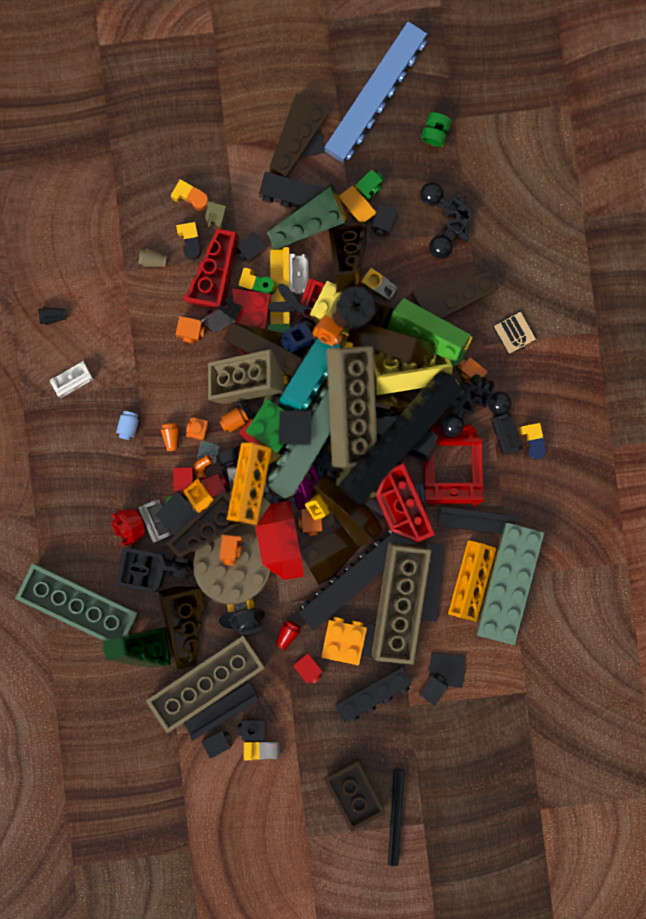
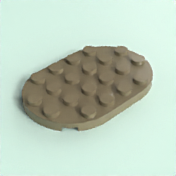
M232 492L226 493L231 498ZM250 492L249 495L252 500L256 497L254 492ZM262 497L258 522L270 505L264 497ZM248 508L246 515L251 519L253 512L251 508ZM245 523L226 534L228 536H239L243 539V544L238 545L241 546V557L237 558L235 566L225 565L220 560L222 537L195 552L193 561L195 579L201 590L214 601L228 605L245 603L258 595L267 584L271 570L262 565L255 529L256 525Z

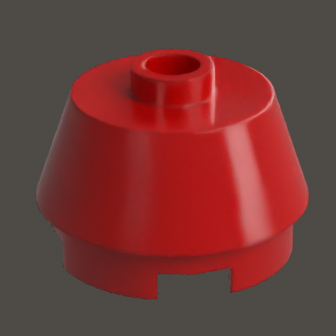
M118 509L116 513L111 514L112 518H114L111 521L114 533L123 540L120 543L122 546H132L145 535L144 520L135 509Z

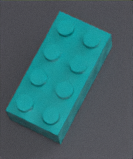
M319 338L316 339L282 394L278 404L280 408L285 411H294L295 409L307 411L312 399L317 395L321 384L328 377L327 349L339 348L340 344H334L332 347L323 343Z

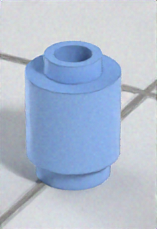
M123 411L116 430L119 438L130 440L131 437L135 438L139 422L138 414Z

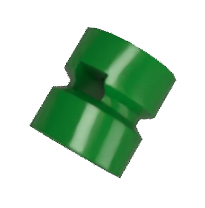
M430 112L426 121L428 127L424 128L421 140L433 146L443 147L447 137L445 132L449 131L452 120L445 115Z

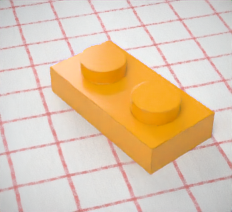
M198 478L183 491L198 513L207 508L210 502L213 501V498Z

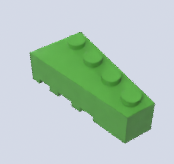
M404 298L393 311L387 330L434 344L433 354L457 361L466 348L471 336L467 332Z

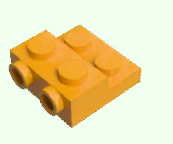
M333 617V620L328 621L321 658L359 665L367 627H363L364 623L352 621V624L344 623L345 619Z

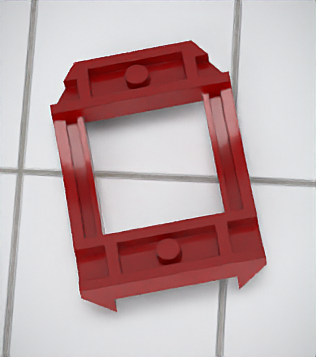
M433 425L431 430L436 435H439L437 446H471L472 483H435L433 453L429 462L424 461L425 502L435 507V503H473L474 507L484 502L482 438L476 434V430L472 425H465L464 431L457 437H448L442 432L440 425Z

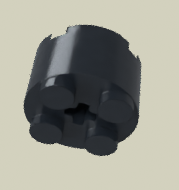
M363 287L345 289L335 298L331 307V316L334 322L339 327L350 331L361 328L375 313L374 300Z

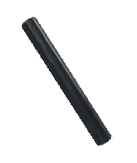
M395 769L393 777L388 851L389 866H398L404 787V770Z

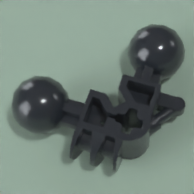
M429 182L420 190L422 202L428 206L438 205L444 210L441 215L445 218L452 217L444 227L446 231L443 235L433 237L429 243V250L433 257L444 259L451 254L453 250L452 241L455 237L460 238L463 242L469 240L468 228L473 214L469 207L473 202L468 205L465 202V196L461 199L457 197L459 191L450 201L444 196L443 189L439 184ZM462 213L466 215L463 220L460 219Z
M475 374L470 380H463L459 384L463 391L451 403L456 406L453 413L445 415L441 420V430L448 437H457L464 431L465 423L463 416L465 412L473 414L475 410L474 402L484 408L488 405L489 410L493 414L502 416L511 409V398L505 392L493 393L495 390L494 381H488L487 378Z

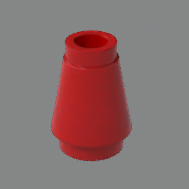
M290 620L283 623L276 646L286 650L300 633V626Z

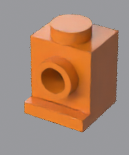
M324 315L315 327L313 336L314 339L317 337L323 343L333 347L334 344L338 345L344 335L341 333L344 328L339 327L332 318Z
M469 358L467 361L463 359L457 366L459 372H461L460 376L464 380H470L475 374L484 377L488 372L472 358Z
M190 418L187 424L186 437L205 441L209 422Z
M222 535L220 560L225 565L235 566L237 558L241 557V546L238 545L243 544L242 537Z

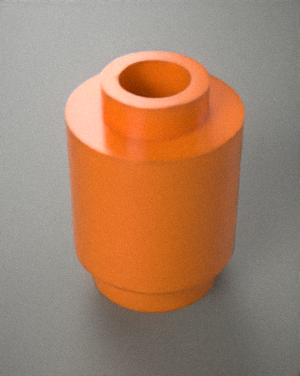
M235 408L222 415V420L219 422L224 431L228 430L231 433L245 425V422L249 419L244 410Z

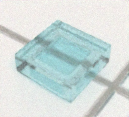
M201 441L197 460L208 454L213 459L212 463L216 464V455H218L220 445Z

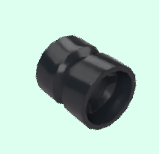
M239 446L216 455L220 466H224L222 473L226 481L229 480L228 468H237L240 454Z

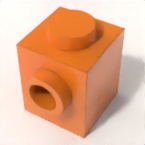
M179 316L175 335L183 338V342L194 344L195 341L199 342L200 337H204L206 326H203L200 320Z
M301 509L302 517H298L299 529H303V533L307 532V536L319 535L318 532L322 531L321 518L314 520L308 509Z

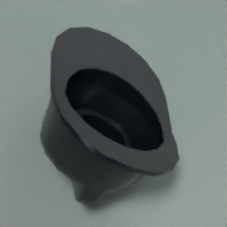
M258 608L232 611L223 614L219 618V623L224 628L234 629L241 636H251L262 631L261 621L264 619L265 613L262 609Z

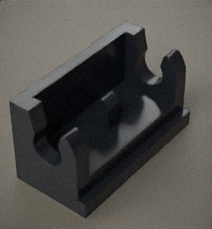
M225 299L224 302L230 306L228 309L220 305L214 311L208 310L206 311L208 315L201 317L200 322L217 333L236 321L243 306L237 305L230 299Z
M511 413L490 420L502 456L523 449Z

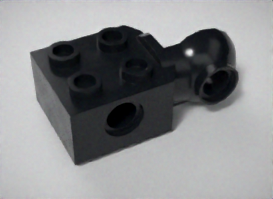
M123 547L116 585L156 593L162 587L166 570L170 571L169 576L187 579L188 575H194V570L189 559L183 558L179 560L177 557H173V560L166 559L164 554Z

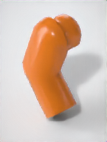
M207 454L193 465V474L200 481L206 478L205 467L213 462L210 455Z

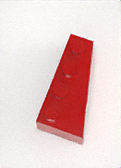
M222 229L216 230L207 248V253L198 267V272L195 278H193L187 294L184 296V302L217 309L220 305L225 307L224 300L227 299L239 241V235L236 232Z
M232 289L233 302L243 306L235 322L237 324L266 329L269 313L268 305L271 299L270 294ZM238 349L239 356L247 355V353Z

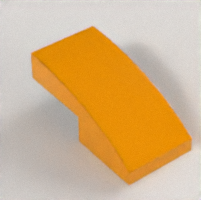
M351 186L339 196L342 204L358 222H367L376 215L375 210L354 186Z

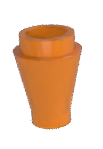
M177 423L162 424V429L160 430L166 451L178 450L179 427H177Z

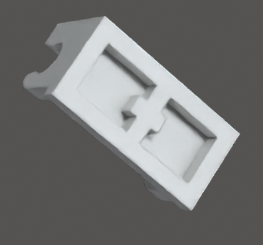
M289 254V289L294 295H303L309 280L308 257L306 254H302V256Z
M84 361L55 378L50 379V383L58 397L62 398L94 380Z

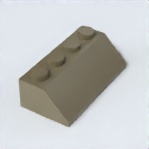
M272 350L208 363V400L227 404L284 392V373Z

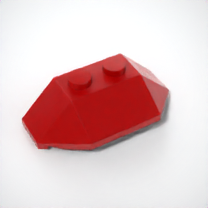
M404 463L396 466L380 483L376 497L391 531L419 542L435 535L428 513Z
M290 501L270 504L255 526L262 565L284 580L304 577Z

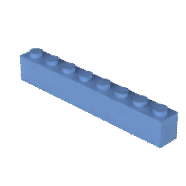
M407 22L326 144L324 149L326 153L343 164L346 159L350 160L355 153L353 148L356 144H361L365 138L363 133L367 128L371 129L376 121L374 119L377 112L381 113L386 106L385 100L387 97L391 98L397 89L395 85L398 81L402 82L406 76V68L408 65L412 67L417 59L416 53L418 50L422 51L428 42L426 41L427 33Z

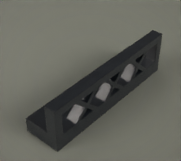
M440 507L437 526L502 534L504 522L515 524L518 521V517Z
M425 543V546L431 550L420 620L436 622L445 545Z
M248 682L185 721L184 725L190 733L191 740L194 741L259 700V696L251 683Z

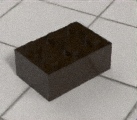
M358 759L324 776V781L351 832L386 814Z

